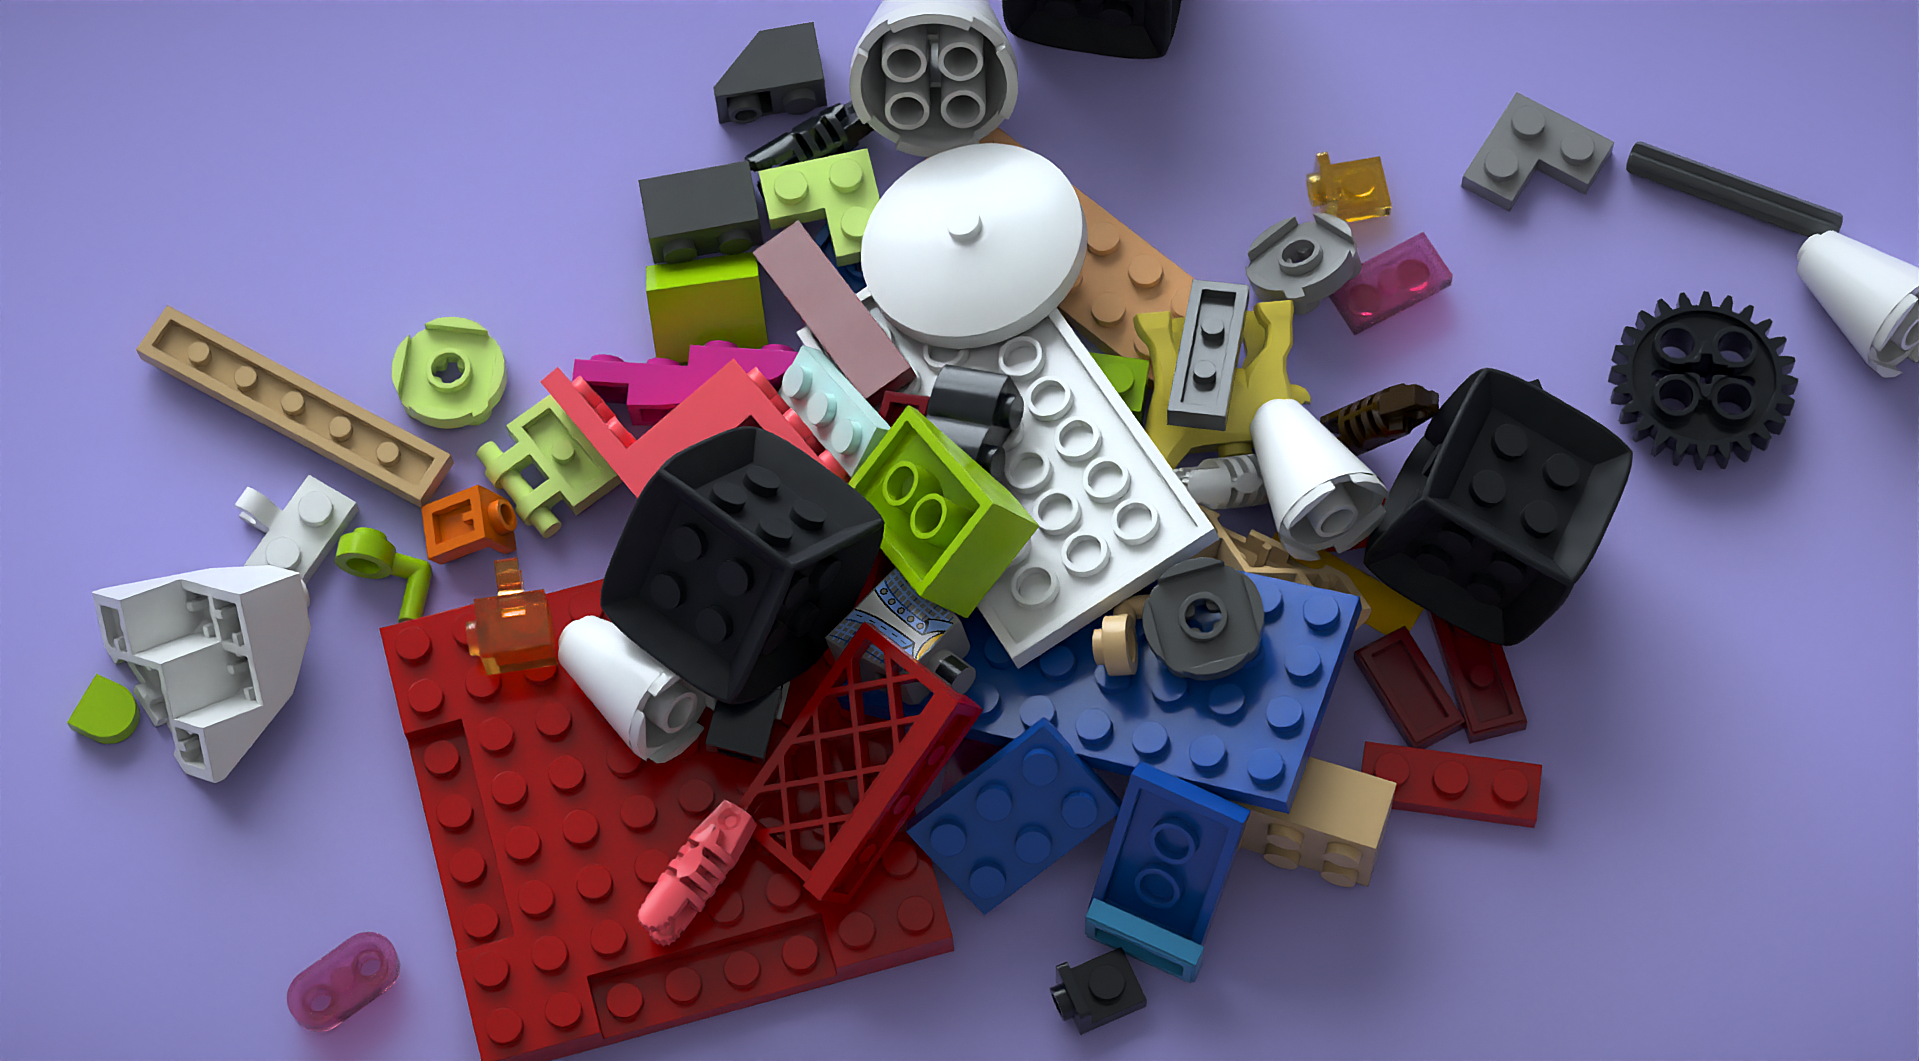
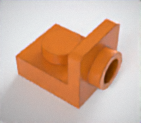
M475 485L421 506L427 557L433 562L442 565L487 547L503 554L516 551L514 530L517 526V519L514 509L508 499L480 485Z

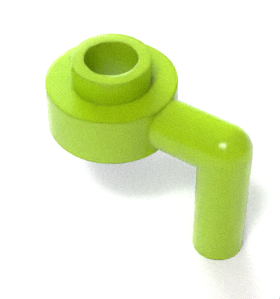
M356 528L352 533H347L340 537L335 564L341 570L354 576L369 579H380L389 575L407 579L398 622L401 623L423 617L432 577V567L427 561L397 553L395 546L387 540V536L373 528Z

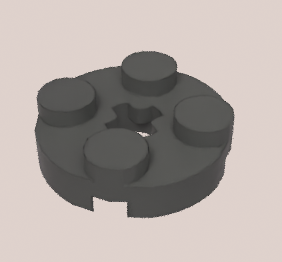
M1200 557L1188 559L1171 566L1159 577L1158 584L1151 591L1149 599L1147 597L1143 607V628L1149 647L1155 657L1176 677L1201 681L1220 679L1241 669L1246 662L1253 660L1259 652L1260 641L1265 629V613L1260 593L1254 582L1242 571L1241 573L1233 567L1224 565V561ZM1206 605L1210 613L1220 612L1221 620L1213 624V631L1201 633L1199 628L1190 629L1188 627L1187 621L1192 620L1196 616L1195 607Z

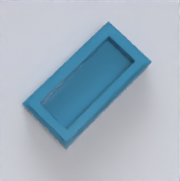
M1096 898L1093 899L1085 915V934L1088 938L1112 949L1122 947L1124 953L1130 957L1186 982H1195L1203 965L1204 946Z

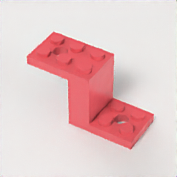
M734 358L638 440L628 432L618 420L616 414L581 375L572 382L557 367L540 381L637 499L651 477L673 455L716 434L743 426L757 427L771 432L808 454L847 484L851 480L844 468L822 446L812 431L795 411L786 404L758 368L755 367L749 373H746Z

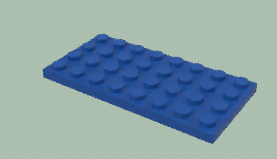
M1242 571L1256 585L1263 603L1265 629L1260 641V649L1253 660L1246 662L1235 673L1220 679L1207 681L1191 678L1182 679L1174 676L1151 651L1145 636L1143 619H1136L1135 625L1138 644L1136 674L1109 676L1105 665H1097L1095 663L1092 635L1094 629H1102V622L1105 616H1113L1114 608L1018 669L976 606L968 618L956 614L962 623L970 644L969 652L962 660L976 671L974 682L963 695H967L984 709L964 738L1005 747L1045 716L1070 743L1075 753L1089 764L1091 768L1130 777L1139 761L1222 798L1289 814L1362 611L1360 596ZM1158 579L1132 596L1151 594L1153 588L1158 584ZM1200 605L1195 607L1196 616L1192 620H1188L1187 625L1190 629L1199 628L1201 633H1208L1213 631V624L1221 620L1220 612L1210 613L1206 605ZM847 679L842 686L848 685ZM879 689L862 692L864 714L890 720L888 694ZM931 691L919 704L909 705L902 701L904 717L920 715L934 693ZM849 695L837 697L841 709L850 711Z

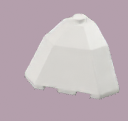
M271 565L209 568L103 588L92 592L105 649L116 665L126 661L140 684L135 686L133 693L155 727L166 724L172 732L176 748L173 755L186 774L212 783L224 780L294 693L311 631L307 610L310 605V597L305 583L301 580L300 573Z

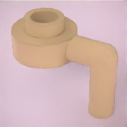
M1150 594L1135 595L1124 600L1114 607L1113 616H1105L1103 618L1102 629L1093 630L1092 647L1095 663L1097 665H1105L1109 676L1136 674L1138 666L1136 619H1142L1143 607Z

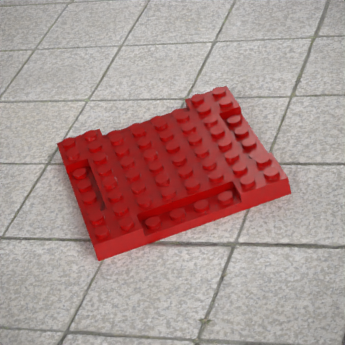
M604 579L498 607L495 606L492 598L379 628L457 948L456 956L481 1061H552L954 951L953 936L931 859L906 832L907 821L916 815L915 808L847 905L819 901L803 887L805 884L804 880L751 836L735 867L726 874V879L721 885L717 886L715 894L706 901L704 909L696 914L685 931L680 933V937L676 938L675 942H672L670 946L666 944L664 947L661 944L657 945L649 936V931H646L638 922L637 915L639 914L638 910L641 908V904L645 903V898L657 884L659 876L666 872L671 860L677 857L679 849L686 845L691 833L724 800L737 805L764 765L706 751L705 742L714 712L708 706L705 707L697 723L704 727L703 731L680 755L665 763H655L650 758H647V761L632 752L558 660L559 637L568 624L586 616H596L611 622L600 606L601 589ZM830 648L824 652L810 669L790 681L781 720L776 719L765 763L835 664ZM837 697L833 698L825 709L827 731L852 727L851 711L841 709ZM865 715V724L887 721L886 719ZM813 728L808 735L814 734ZM892 730L866 734L870 767L885 764L894 752ZM853 737L828 741L831 774L856 769ZM815 744L800 746L792 757L794 780L818 776ZM877 775L871 776V784ZM778 777V779L775 781V783H780V778H779V777ZM857 779L832 783L835 815L851 813L859 802ZM819 786L796 789L797 821L803 822L822 818ZM781 792L766 795L752 815L766 828L784 825ZM843 824L837 825V832ZM823 828L799 832L801 858L812 867H814L825 851ZM785 834L777 835L786 844Z

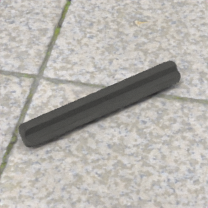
M1642 141L1634 144L1627 160L1626 170L1629 173L1807 237H1811L1814 234L1821 235L1827 231L1839 233L1843 223V215L1840 212Z

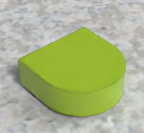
M96 673L67 724L71 730L96 742L115 744L125 740L135 731L140 719V710L135 698L126 687Z

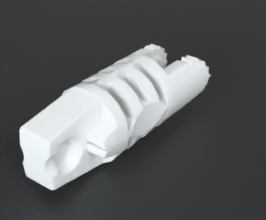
M1256 454L1209 458L1203 460L1198 467L1173 469L1197 505H1203L1211 510L1259 506L1269 502Z

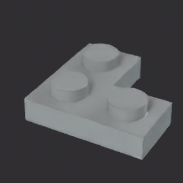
M1516 92L1464 173L1461 187L1509 212L1536 170L1586 195L1611 155L1614 142Z

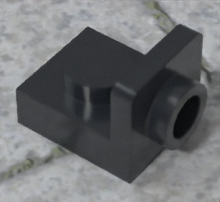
M1122 947L1073 968H1070L1067 961L1056 966L1057 985L1050 988L1053 1002L1063 1021L1073 1018L1080 1035L1146 1007L1147 999Z

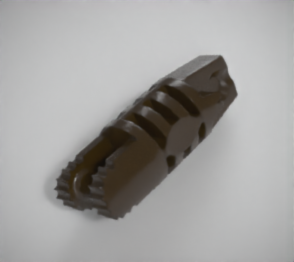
M1401 383L1320 417V423L1331 433H1340L1341 436L1336 438L1355 456H1359L1410 434L1415 427L1438 415L1439 394L1433 390L1428 391L1423 386L1417 384L1405 385V383Z

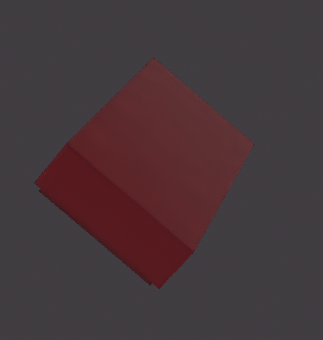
M1405 625L1354 652V661L1408 747L1425 749L1464 728V718Z

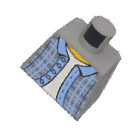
M896 567L825 637L836 662L865 621L876 626L957 693H966L976 676L975 669L962 660L968 654L970 644L959 618L954 612L920 597ZM871 643L859 660L861 681L863 682L886 678L884 652ZM899 665L900 675L909 674ZM921 682L901 685L902 701L909 705L919 704L931 692ZM887 688L879 689L888 694Z

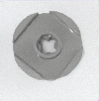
M1314 213L1316 222H1305L1299 225L1296 217L1288 218L1269 227L1255 239L1247 253L1251 261L1248 268L1245 266L1250 285L1260 300L1263 302L1292 300L1294 314L1303 315L1316 309L1320 300L1336 292L1347 281L1355 278L1360 273L1362 263L1351 229L1345 221L1334 215ZM1298 259L1303 260L1302 262L1294 263Z

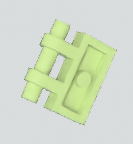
M551 394L506 425L509 436L516 443L513 447L503 453L493 441H489L482 445L476 453L478 459L487 468L485 476L496 489L503 488L517 505L515 508L516 514L527 526L534 525L544 538L551 537L561 528L562 523L551 511L552 507L563 500L577 516L622 483L621 478ZM532 463L546 479L544 483L534 490L521 475L522 470Z

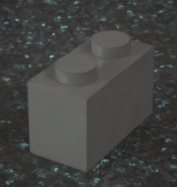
M749 161L638 180L654 264L689 262L695 259L696 256L719 252L728 255L740 254L749 250L752 246L763 245Z

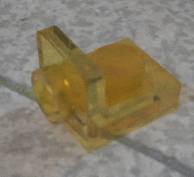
M1328 152L1316 153L1314 173L1306 174L1307 193L1311 207L1320 206L1321 213L1334 215L1345 222L1390 215L1392 204L1380 156L1331 164Z

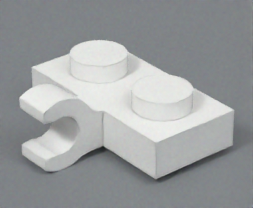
M311 475L307 476L283 511L263 494L247 487L236 502L235 507L242 511L239 515L240 519L254 528L265 532L266 535L244 566L271 565L300 573L301 580L307 585L358 513L357 503Z

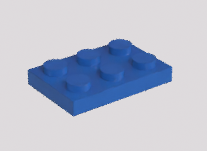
M1044 716L907 821L906 832L985 916L1117 816L1122 800L1091 766L1075 753L1070 743Z
M1139 761L1131 773L1088 909L1093 899L1096 898L1204 946L1251 810Z

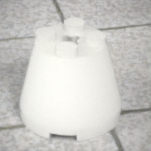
M882 0L858 41L851 59L850 97L854 110L863 124L868 123L879 134L896 143V150L916 156L932 157L960 146L979 144V140L994 131L1005 118L1009 120L1018 95L1017 61L1011 44L988 0Z

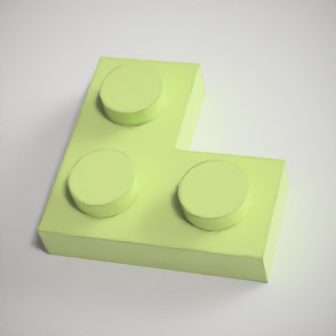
M868 148L758 171L771 230L790 226L797 220L800 223H806L826 218L837 267L861 262V247L865 228L870 215L880 200Z

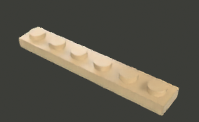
M168 305L136 348L141 360L420 508L429 502L454 464L451 454Z

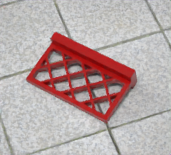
M864 621L744 793L737 806L752 816L766 795L781 792L784 825L766 828L753 817L757 827L752 837L804 880L805 884L803 887L819 901L847 905L984 709L967 695L953 690L872 623ZM871 643H873L884 652L886 678L861 682L859 660ZM899 665L909 674L900 675ZM847 679L848 685L842 686ZM921 682L934 695L920 715L904 717L901 685ZM887 688L890 720L865 724L862 692ZM849 695L852 727L827 731L825 709L833 698ZM911 726L909 731L905 733V727ZM813 728L814 734L808 735ZM892 730L894 752L885 764L870 767L866 734ZM853 737L856 769L831 774L828 741ZM815 744L818 776L794 780L792 757L800 746ZM877 775L871 784V776ZM778 777H779V778H780V783H775V781H776V780L778 779ZM857 779L858 804L851 813L836 816L832 783ZM819 786L822 818L798 822L795 790ZM843 824L837 832V825ZM823 828L825 851L814 867H812L801 858L799 832ZM785 834L786 844L777 835Z

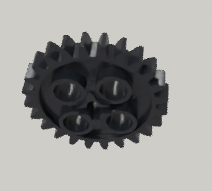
M1707 291L1703 292L1699 305H1692L1684 292L1680 293L1676 309H1672L1663 299H1659L1654 310L1655 317L1641 310L1636 319V328L1629 326L1624 328L1620 340L1623 345H1616L1611 361L1617 365L1611 366L1608 382L1618 385L1613 388L1610 398L1611 404L1625 405L1621 409L1619 423L1629 424L1637 422L1632 440L1638 442L1649 436L1654 439L1651 455L1654 457L1660 454L1666 447L1672 449V462L1674 466H1678L1681 463L1685 454L1693 455L1697 470H1702L1707 456H1714L1718 466L1721 469H1726L1730 452H1734L1742 462H1747L1752 452V445L1765 451L1772 438L1770 433L1781 434L1786 423V419L1783 416H1790L1795 400L1789 395L1794 394L1798 378L1788 375L1794 367L1795 357L1779 356L1787 342L1786 337L1769 339L1767 335L1773 321L1769 318L1755 325L1750 321L1754 306L1748 305L1739 314L1733 312L1732 296L1729 295L1723 300L1720 307L1712 306L1711 297ZM1675 347L1683 351L1686 357L1673 358L1665 354L1662 349ZM1720 352H1736L1744 361H1728L1722 357ZM1652 375H1655V376L1658 377L1660 380H1655V379H1653V378H1652ZM1700 377L1705 378V384L1700 383ZM1745 380L1751 381L1753 383V386H1751ZM1667 398L1676 399L1683 403L1686 408L1683 410H1672L1664 406L1661 400ZM1723 402L1734 403L1742 409L1743 413H1727L1721 409L1719 404Z

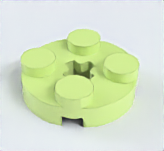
M442 317L425 323L426 329L418 332L412 339L408 335L398 346L392 361V381L406 414L426 425L444 429L459 428L466 425L477 426L486 422L492 414V408L500 401L507 383V366L504 355L496 341L489 336L488 331L479 323L466 318ZM448 363H457L459 372L463 373V375L454 382L443 383L440 377L435 376L436 371L446 370Z

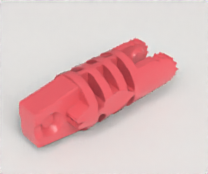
M724 800L691 833L686 845L679 849L677 857L671 860L666 872L659 876L657 884L645 898V903L641 904V908L638 910L639 914L637 915L638 922L646 931H649V936L657 945L661 944L664 947V945L668 944L670 946L672 942H675L676 938L680 937V933L685 931L696 914L704 909L706 901L715 894L717 886L723 883L726 879V874L735 867L756 829L757 823L753 817L734 803Z

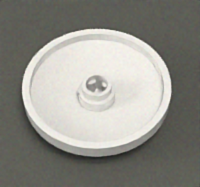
M982 143L960 146L936 154L917 164L896 180L879 200L870 215L862 239L861 266L867 288L880 312L896 329L919 342L942 348L967 349L989 346L1013 338L1032 328L1047 317L1064 300L1076 282L1084 263L1088 240L1087 223L1084 211L1070 181L1058 167L1043 156L1028 149L1007 144Z

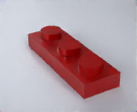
M1365 741L1361 772L1397 783L1391 809L1529 828L1535 827L1542 765Z

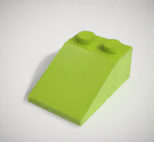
M910 405L906 407L848 483L869 501L883 518L885 524L880 549L917 594L965 618L969 617L1039 528V524L1003 485L924 415Z

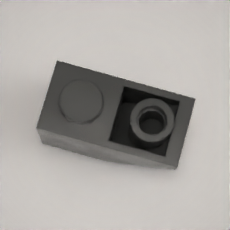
M814 22L761 30L755 35L713 87L719 124L726 122L746 124L754 122L762 116L786 112L800 115L808 113L816 107L827 106L825 81Z

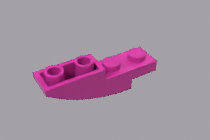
M715 340L707 342L705 346L690 345L688 366H680L678 362L667 358H652L646 363L624 362L621 358L613 355L599 354L592 356L590 360L575 359L572 381L581 375L605 403L626 404L632 426H654L733 358L746 373L757 367L778 392L782 385L784 374L788 367L793 364L798 352L789 346L781 344H768L761 349L739 348L736 344L728 341Z

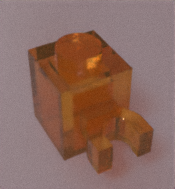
M517 557L494 560L498 596L474 599L476 620L466 621V634L471 657L481 656L487 675L557 665L552 614L545 590L525 592L523 573L519 569Z

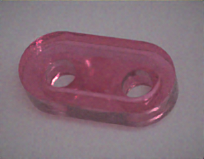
M358 933L298 974L291 982L287 992V1005L297 1023L303 1028L314 1032L331 1030L390 989L396 982L400 972V959L393 944L379 933ZM366 961H380V968L375 974L369 976L361 974V967ZM328 995L331 997L330 1004L326 1009L322 1011L311 1009L312 1001L317 996Z

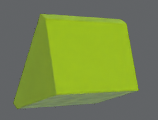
M752 252L695 259L676 264L665 263L646 266V294L656 358H667L678 362L680 366H688L690 345L705 346L707 342L715 340L728 341L736 344L739 348L761 349L763 346L768 345L758 261Z

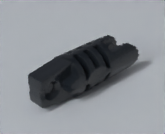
M852 101L844 105L837 103L819 112L818 116H812L795 126L792 132H785L746 155L745 160L749 161L750 171L756 172L771 169L772 166L778 165L785 160L788 161L780 166L847 153L859 145L858 141L870 134L874 129L868 123L863 124L854 110ZM757 181L758 190L764 199L760 181Z

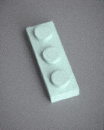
M804 345L801 346L793 364L788 367L784 374L778 394L795 411L818 441L832 454L852 478L891 427L821 350Z

